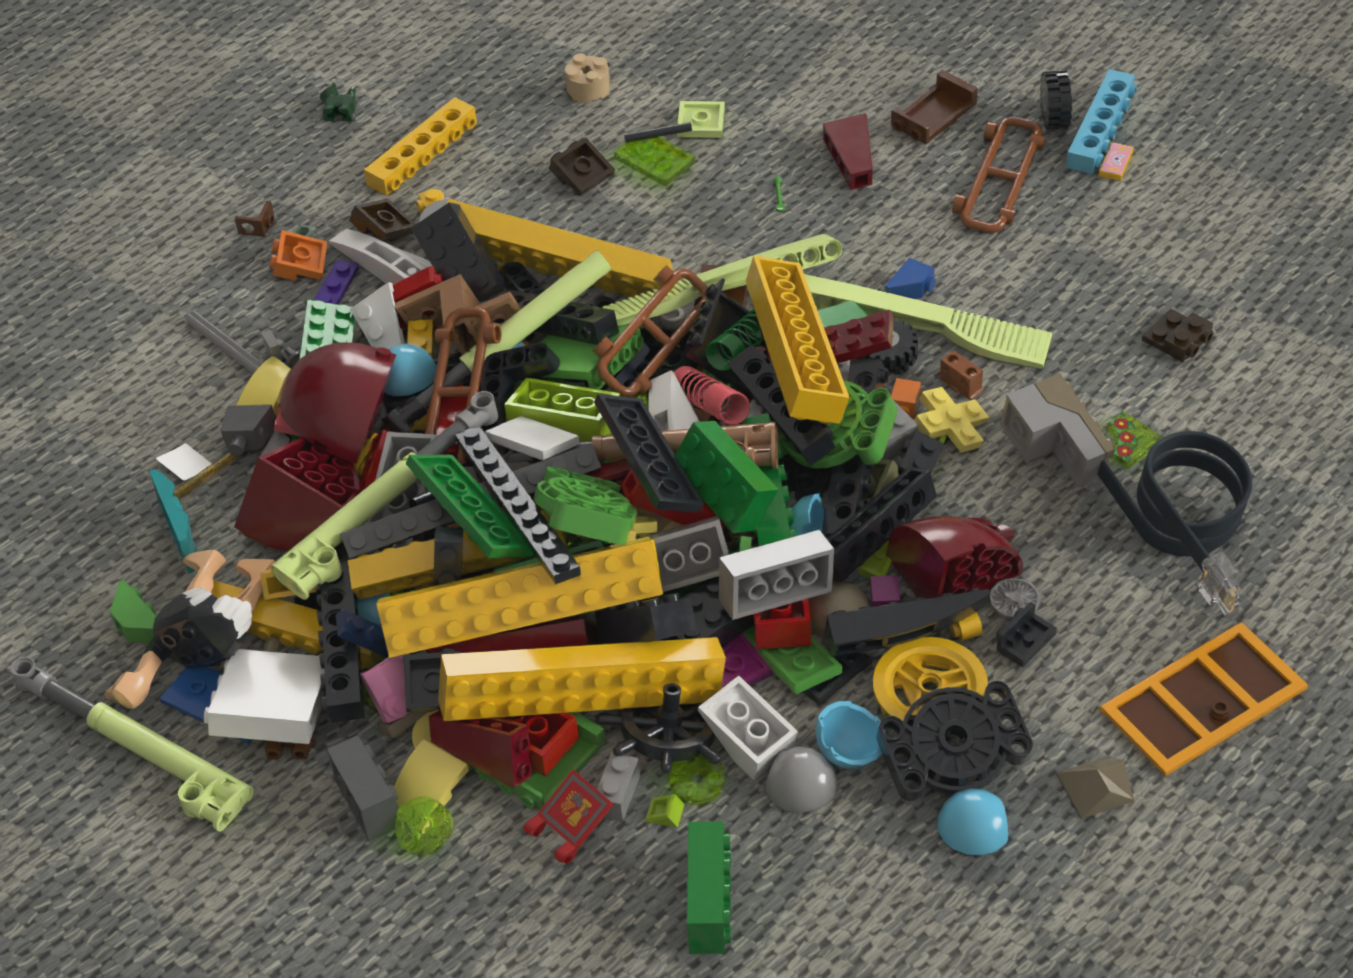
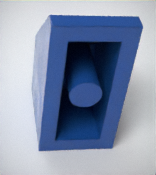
M909 258L885 285V292L911 299L922 298L927 291L931 292L936 284L934 267Z

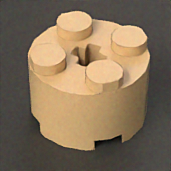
M583 53L574 55L573 60L566 65L564 71L566 91L573 100L578 102L591 103L592 100H597L601 97L603 99L610 90L607 60L604 57L586 56Z

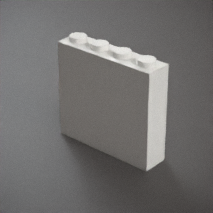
M238 649L234 656L225 661L224 674L219 675L217 691L212 692L211 705L205 708L204 723L208 724L209 735L309 744L322 709L321 697L326 696V690H322L320 674H325V669H321L319 656Z

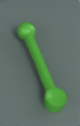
M776 176L773 179V183L776 185L778 203L776 210L782 212L785 210V205L782 204L780 188L782 179Z

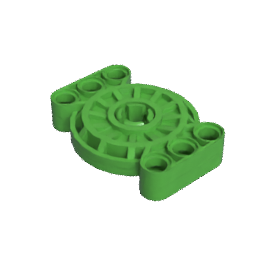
M844 381L850 398L841 423L827 424L834 434L831 439L836 448L810 466L777 427L778 443H780L782 457L789 454L795 462L805 467L829 468L840 465L858 454L864 464L874 465L884 455L898 408L887 389L877 388L868 394L860 386Z
M555 467L546 468L544 479L538 483L534 495L536 504L541 507L543 512L550 516L548 525L552 528L614 544H626L629 531L634 526L637 516L636 508L630 504L626 497L619 493L621 489L619 484Z

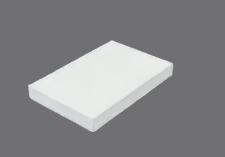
M523 416L485 431L486 436L492 443L540 460H546L579 444L578 435Z

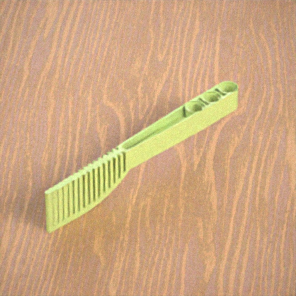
M821 234L753 256L782 260L787 256L786 261L800 263L803 270L836 260L842 253V245L833 237ZM830 243L829 249L825 251L826 246ZM809 249L808 255L803 258L805 251ZM753 256L697 274V276L708 287L712 283L716 284L724 278L725 282L722 291L746 285L745 280ZM688 280L678 281L648 318L685 306L701 297V293ZM653 289V292L647 291V294L641 293L640 296L635 295L634 298L629 297L628 300L624 299L622 302L618 301L615 304L612 303L602 308L615 311L618 326L629 324L658 290Z
M804 274L817 310L852 300L868 316L875 312H883L890 309L893 317H895V321L898 322L899 319L904 320V325L910 323L914 329L941 333L958 346L977 355L1042 369L1044 367L1052 338L1051 332L1028 328L1019 324L1013 325V323H1007V321L1000 322L998 319L994 321V318L987 319L986 316L980 318L978 314L975 317L973 313L967 315L965 311L961 314V310L954 312L953 308Z

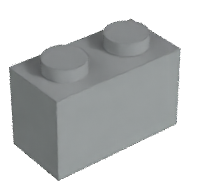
M611 752L597 787L598 791L614 803L604 818L623 822L640 778L638 758L627 755L617 757Z

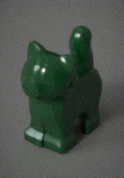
M332 83L330 87L320 93V99L324 102L325 106L323 107L324 121H334L336 115L343 116L341 121H352L356 101L355 88L351 87L347 95H339L336 84Z

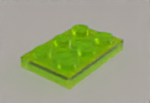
M661 137L624 143L614 151V159L665 187L696 163L693 154Z

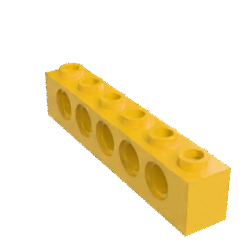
M454 97L364 169L366 185L386 196L393 190H397L405 180L412 178L416 171L423 166H427L437 154L443 153L447 146L452 142L458 141L463 133L468 129L474 128L477 123L475 107Z

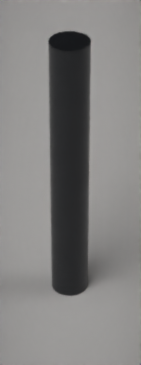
M691 122L628 133L624 134L625 143L689 132L692 131Z

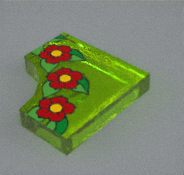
M1124 411L1111 420L1106 427V430L1113 435L1115 441L1112 458L1128 469L1144 458L1150 448L1163 438V436Z

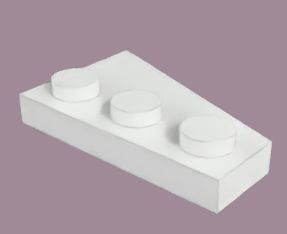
M390 282L350 309L368 342L375 348L383 347L389 349L392 346L405 344L393 298V284Z

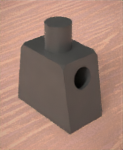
M272 405L227 406L221 434L227 449L232 455L240 456L244 450H259L264 446L274 432L276 415Z

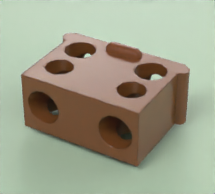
M954 350L941 359L940 376L938 378L948 384L949 388L954 392H959L969 400H972L984 391L982 388V369Z

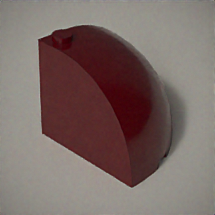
M347 342L325 345L307 353L293 365L283 381L277 399L278 407L282 408V417L294 431L310 443H321L327 446L326 452L357 464L376 423L396 354L383 347L375 348L365 344Z
M301 437L258 457L234 528L241 531L244 536L254 539L263 545L289 551L357 496L359 491L358 475L351 462L326 452L327 446L321 443L312 444Z
M932 516L898 526L890 535L886 553L917 598H935L944 593L960 594L974 588L990 590L996 583L1004 579L1015 578L1021 575L1023 571V561L1007 539L989 526L964 517Z

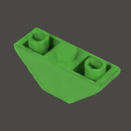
M124 580L120 581L110 609L114 625L128 642L149 643L154 637L153 624L156 612L148 601L146 603L142 601V596L135 586L130 587Z

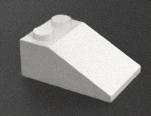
M737 676L698 707L699 713L733 761L753 780L768 770L775 758L783 750L793 748L795 745L798 731L740 676Z

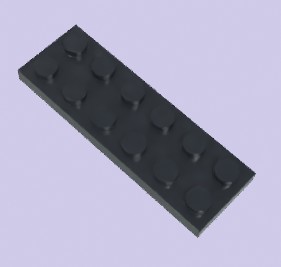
M598 394L594 403L654 508L700 513L705 504L680 462L675 457L674 452L643 400L640 398Z

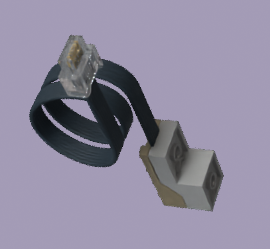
M1060 373L1006 395L1000 425L1026 462L1053 452L1079 488L1101 480L1146 543L1161 552L1175 556H1191L1203 572L1200 581H1195V585L1209 605L1217 603L1225 616L1238 610L1244 591L1236 582L1239 572L1224 552L1211 557L1208 554L1221 547L1234 535L1252 491L1250 468L1242 455L1232 445L1217 436L1198 431L1177 432L1158 440L1147 454L1137 486L1136 494L1140 507L1139 510L1110 469L1108 458H1111L1114 453L1112 441L1105 437L1100 430L1097 420L1092 419L1087 412L1084 402L1078 399L1073 392L1071 384L1065 381ZM1178 448H1195V449L1204 450V451L1210 452V453H1212V454L1218 456L1219 458H1221L1222 460H1224L1230 467H1228L1224 462H1222V461L1219 460L1218 458H1216V457H1214V456H1212V455H1210V454H1207V453H1205V452H1201V451H1197V450H1188V449H1181V450H1173V449H1178ZM1173 466H1189L1204 470L1215 476L1227 487L1235 501L1236 507L1226 515L1213 521L1197 524L1186 523L1161 489L1153 474L1161 469ZM1158 531L1162 532L1163 534H1165V535H1167V536H1170V537H1173V538H1177V539H1179L1180 541L1174 540V539H1171V538H1168V537H1166V536L1160 534Z

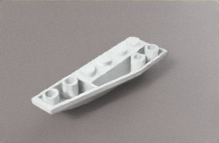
M345 229L329 240L330 245L354 262L359 263L360 266L385 283L390 282L394 285L432 266L424 258L403 251L361 232Z
M672 370L650 380L652 385L649 388V412L661 431L690 429L693 422H700Z

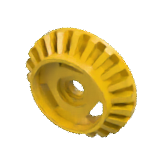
M922 637L911 642L895 645L881 657L873 675L874 699L876 704L880 705L884 716H896L903 721L912 704L922 695L933 691L924 689L923 684L927 682L935 683L938 686L936 689L945 687L965 688L983 696L988 685V678L980 660L966 647L948 639ZM927 668H935V669H940V670H943V671L932 670V669H927ZM903 689L909 706H905L898 699L894 690ZM920 706L912 715H917L922 707Z

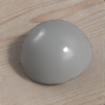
M796 746L783 750L775 758L770 768L766 782V794L775 805L785 811L798 814L814 811L825 804L827 806L835 796L838 785L836 770L832 763L814 748Z

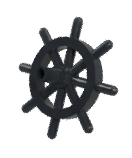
M669 683L664 685L661 706L624 708L622 715L600 713L596 717V721L599 724L621 726L625 741L613 748L615 756H622L634 749L643 756L660 760V770L665 774L671 771L672 762L689 760L699 755L714 765L719 764L721 761L720 755L710 748L716 735L698 711V707L703 703L679 705L681 687L677 684ZM644 712V713L647 714L649 717H643V716H639V715ZM697 717L700 721H691L690 719ZM639 728H649L643 732L639 730ZM689 732H699V734L693 736Z

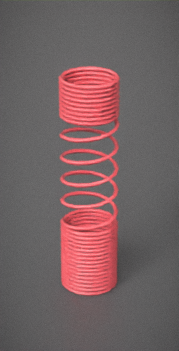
M690 366L680 367L674 372L680 385L682 379L689 374L682 385L684 392L686 381L690 376L697 374L690 381L686 395L689 402L729 425H737L747 418L750 404L744 394ZM698 378V382L695 384L693 392L690 394V386L692 382ZM732 396L730 407L725 412L721 413L728 406L730 398ZM728 397L726 405L721 409L724 400Z

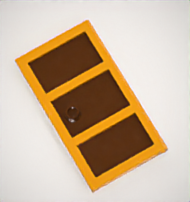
M1240 622L1099 706V709L1167 776L1308 688V684Z

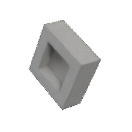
M271 330L261 333L268 355L270 357L274 356L280 361L283 360L279 343Z

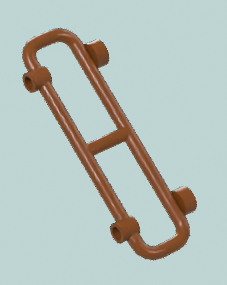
M1018 117L1005 118L999 124L987 122L984 139L991 141L967 199L966 196L956 194L953 202L952 212L960 214V219L966 227L982 232L994 233L1002 230L1006 223H1013L1012 220H1014L1016 213L1015 210H1012L1036 150H1042L1045 144L1046 137L1042 136L1043 131L1039 124ZM1009 126L1033 131L1018 172L991 166L1006 128ZM987 175L1013 181L1004 206L1001 207L998 220L995 223H985L970 218V213Z
M666 265L653 279L661 287L618 338L612 342L605 336L592 350L600 358L597 363L599 377L614 392L620 393V396L633 397L638 392L644 394L652 385L649 378L700 316L698 310L706 299L704 293L708 286L692 271L684 268L673 271ZM681 278H684L701 293L702 299L669 338L648 317ZM642 325L663 347L631 385L624 387L608 372L607 366Z
M467 307L456 309L447 316L444 328L436 329L435 340L441 345L425 434H435L441 398L467 397V408L471 405L473 395L479 392L487 344H498L502 337L500 325L498 323L490 324V316L483 308ZM479 317L480 328L470 386L443 387L450 346L455 340V332L453 330L455 322L460 318ZM459 447L457 461L459 463L467 462L468 458Z

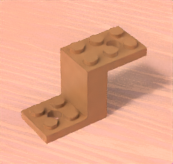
M461 274L395 303L397 312L407 326L408 321L433 319L434 331L444 328L447 316L459 308H483L490 316V324L495 323L493 321L496 319L507 321L521 310L511 292L480 304ZM427 310L434 311L432 315L422 314ZM479 317L460 318L454 324V343L462 355L466 352L468 353L477 344L480 328Z

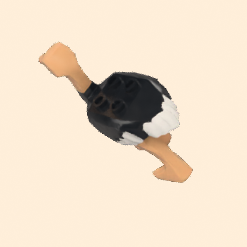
M205 550L186 555L183 559L184 564L193 568L198 573L186 591L165 605L155 617L153 624L154 637L148 643L136 670L123 673L104 693L105 697L108 700L117 701L126 709H134L147 697L156 671L167 658H171L187 669L212 666L234 656L247 636L246 631L252 624V612L263 593L260 573L270 570V566L275 561L273 559L239 560L235 568L251 578V581L237 597L231 598L224 595L217 598L211 593L214 585L213 578L222 570L227 560L216 550Z

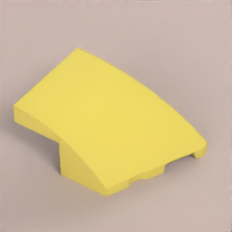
M274 356L268 358L252 375L236 406L272 405L277 416L280 407L277 405L278 395L290 368Z
M424 739L417 745L406 761L394 785L398 796L396 802L413 835L418 840L436 822L435 816L452 798L451 790L469 771L466 763Z

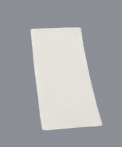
M186 443L156 458L183 481L214 466Z

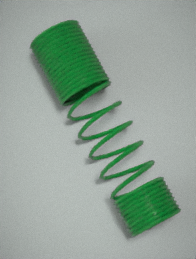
M752 309L746 316L737 321L707 346L706 357L715 369L720 371L730 370L727 364L729 360L723 358L719 353L718 343H720L723 354L731 360L745 350L743 342L749 346L752 345L755 349L762 341H765L760 324L757 321L755 309ZM740 326H744L747 334L740 330ZM734 331H738L740 338L734 335ZM741 333L747 337L749 343L744 340ZM749 337L755 340V344H751ZM722 344L730 349L732 358L724 352Z

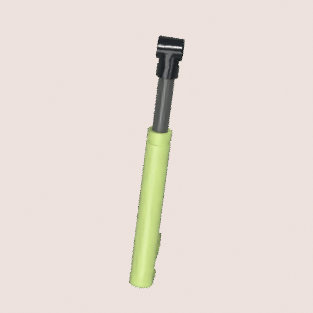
M597 250L594 251L582 263L568 271L544 292L500 325L502 332L501 341L498 344H487L485 359L494 352L512 349L592 286L598 279L610 272L611 267L606 259ZM476 345L468 353L466 352L459 358L461 362L445 375L443 387H457L471 376ZM433 385L419 396H412L401 408L397 406L381 419L390 432L406 433L414 426L413 422L417 419L420 420L427 414L426 410L430 406Z

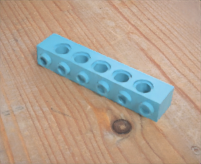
M1111 69L1108 70L1068 150L1066 168L1093 174L1096 167H1101L1104 158L1103 153L1107 154L1110 147V139L1114 140L1116 136V125L1120 126L1122 124L1123 111H1128L1130 98L1135 97L1137 85L1134 84L1135 75Z

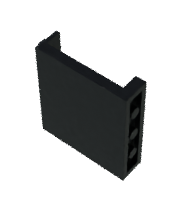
M722 278L716 284L712 283L704 293L706 299L699 307L700 316L692 326L694 332L687 340L686 344L689 346L685 356L709 373L715 375L725 384L738 387L740 389L739 392L744 394L748 400H753L752 396L735 378L731 369L726 371L717 370L708 362L706 357L707 346L749 313L747 309L721 292L725 279ZM740 326V330L747 334L744 326ZM734 331V335L740 338L738 331ZM741 333L744 340L749 343L747 337ZM749 337L751 344H755V340ZM762 341L758 346H765L766 342ZM743 342L745 349L748 348L749 345ZM718 343L719 353L722 355L723 358L730 361V359L723 354L720 347V343ZM722 344L724 352L732 358L730 349Z

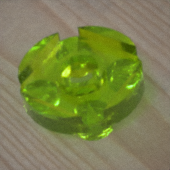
M701 755L689 760L673 762L669 774L671 792L676 794L681 801L692 803L693 805H703L717 799L722 793L721 791L726 781L725 770L721 763L714 765ZM693 775L703 776L702 783L699 784L696 781L691 782L690 780L693 779Z
M417 797L401 805L397 810L395 832L400 846L407 851L417 855L435 854L443 848L442 845L452 834L453 820L451 813L436 799ZM422 819L430 824L429 827L425 828L424 834L418 829Z

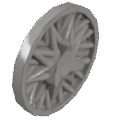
M1010 578L995 584L991 589L989 601L991 608L998 615L1012 620L1017 610L1024 608L1030 602L1036 605V612L1039 609L1040 595L1032 583L1024 579Z

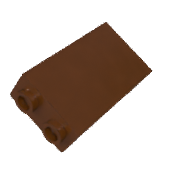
M941 70L937 73L936 85L904 111L901 112L896 108L891 111V126L898 132L902 131L908 134L913 140L927 144L977 104L978 88Z

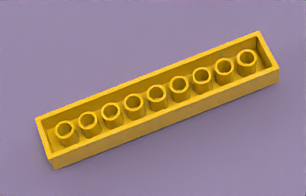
M449 199L447 202L460 205L488 255L500 263L504 261L509 263L519 262L525 268L534 269L540 274L547 275L549 273L561 278L597 250L606 259L611 267V271L598 279L592 286L599 287L608 293H621L627 298H634L635 295L640 296L641 293L647 294V291L653 292V289L658 290L661 286L653 280L655 276L666 265L673 270L669 258Z
M753 256L745 282L790 417L798 420H816L825 424H840L850 397L800 263Z
M650 537L627 541L624 545L614 544L571 554L580 566L581 575L556 585L541 563L537 562L378 599L376 604L389 658L663 595Z
M717 637L441 655L438 701L444 721L661 706L663 702V687L669 683H674L681 687L679 705L704 703L721 690L726 657Z

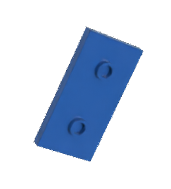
M209 667L185 668L160 697V702L204 723L205 708L210 707L212 692L217 691L219 675L223 674ZM237 738V739H239V740H241V741H243V742H245V743H247V744H250L251 741L253 740V739Z

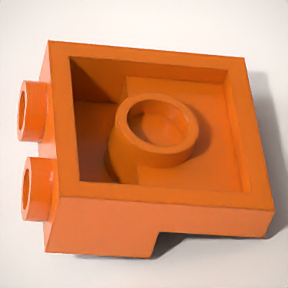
M281 230L279 239L275 238L271 252L276 253V255L272 254L269 268L273 269L272 275L296 281L297 275L321 280L327 241Z

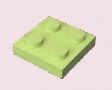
M680 101L678 124L691 122L692 131L678 133L677 137L722 138L725 102Z

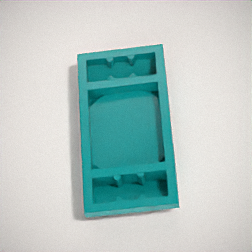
M150 470L159 505L181 557L184 559L186 555L197 552L188 514L183 511L179 499L174 495L175 484L158 470ZM185 565L188 573L195 572L193 568Z

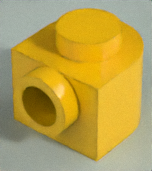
M430 189L419 193V200L416 201L417 209L421 214L431 203L445 199L443 192Z
M977 612L949 626L952 637H958L959 641L981 636L983 632L981 620Z

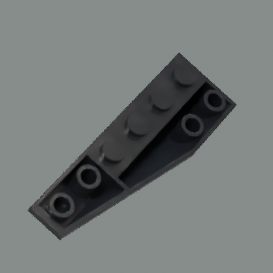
M974 588L960 594L944 593L939 597L929 599L919 597L904 603L894 601L887 603L885 606H864L855 611L846 612L845 610H838L827 615L823 641L832 657L888 648L911 642L941 631L986 607L990 591L989 589L980 590Z

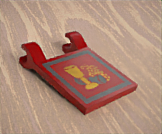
M572 770L541 810L525 823L523 830L528 835L537 837L543 832L546 823L568 841L554 853L556 860L567 865L574 859L579 847L614 803L575 770Z

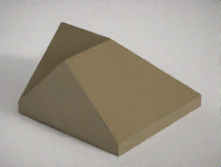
M1103 757L1056 773L1081 819L1134 802L1124 761L1114 757Z

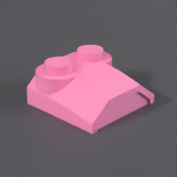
M404 655L387 658L360 674L383 723H390L410 713L406 711Z

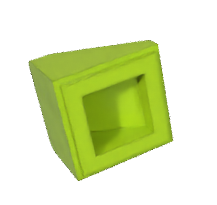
M676 794L654 797L651 799L645 822L678 828L685 804Z

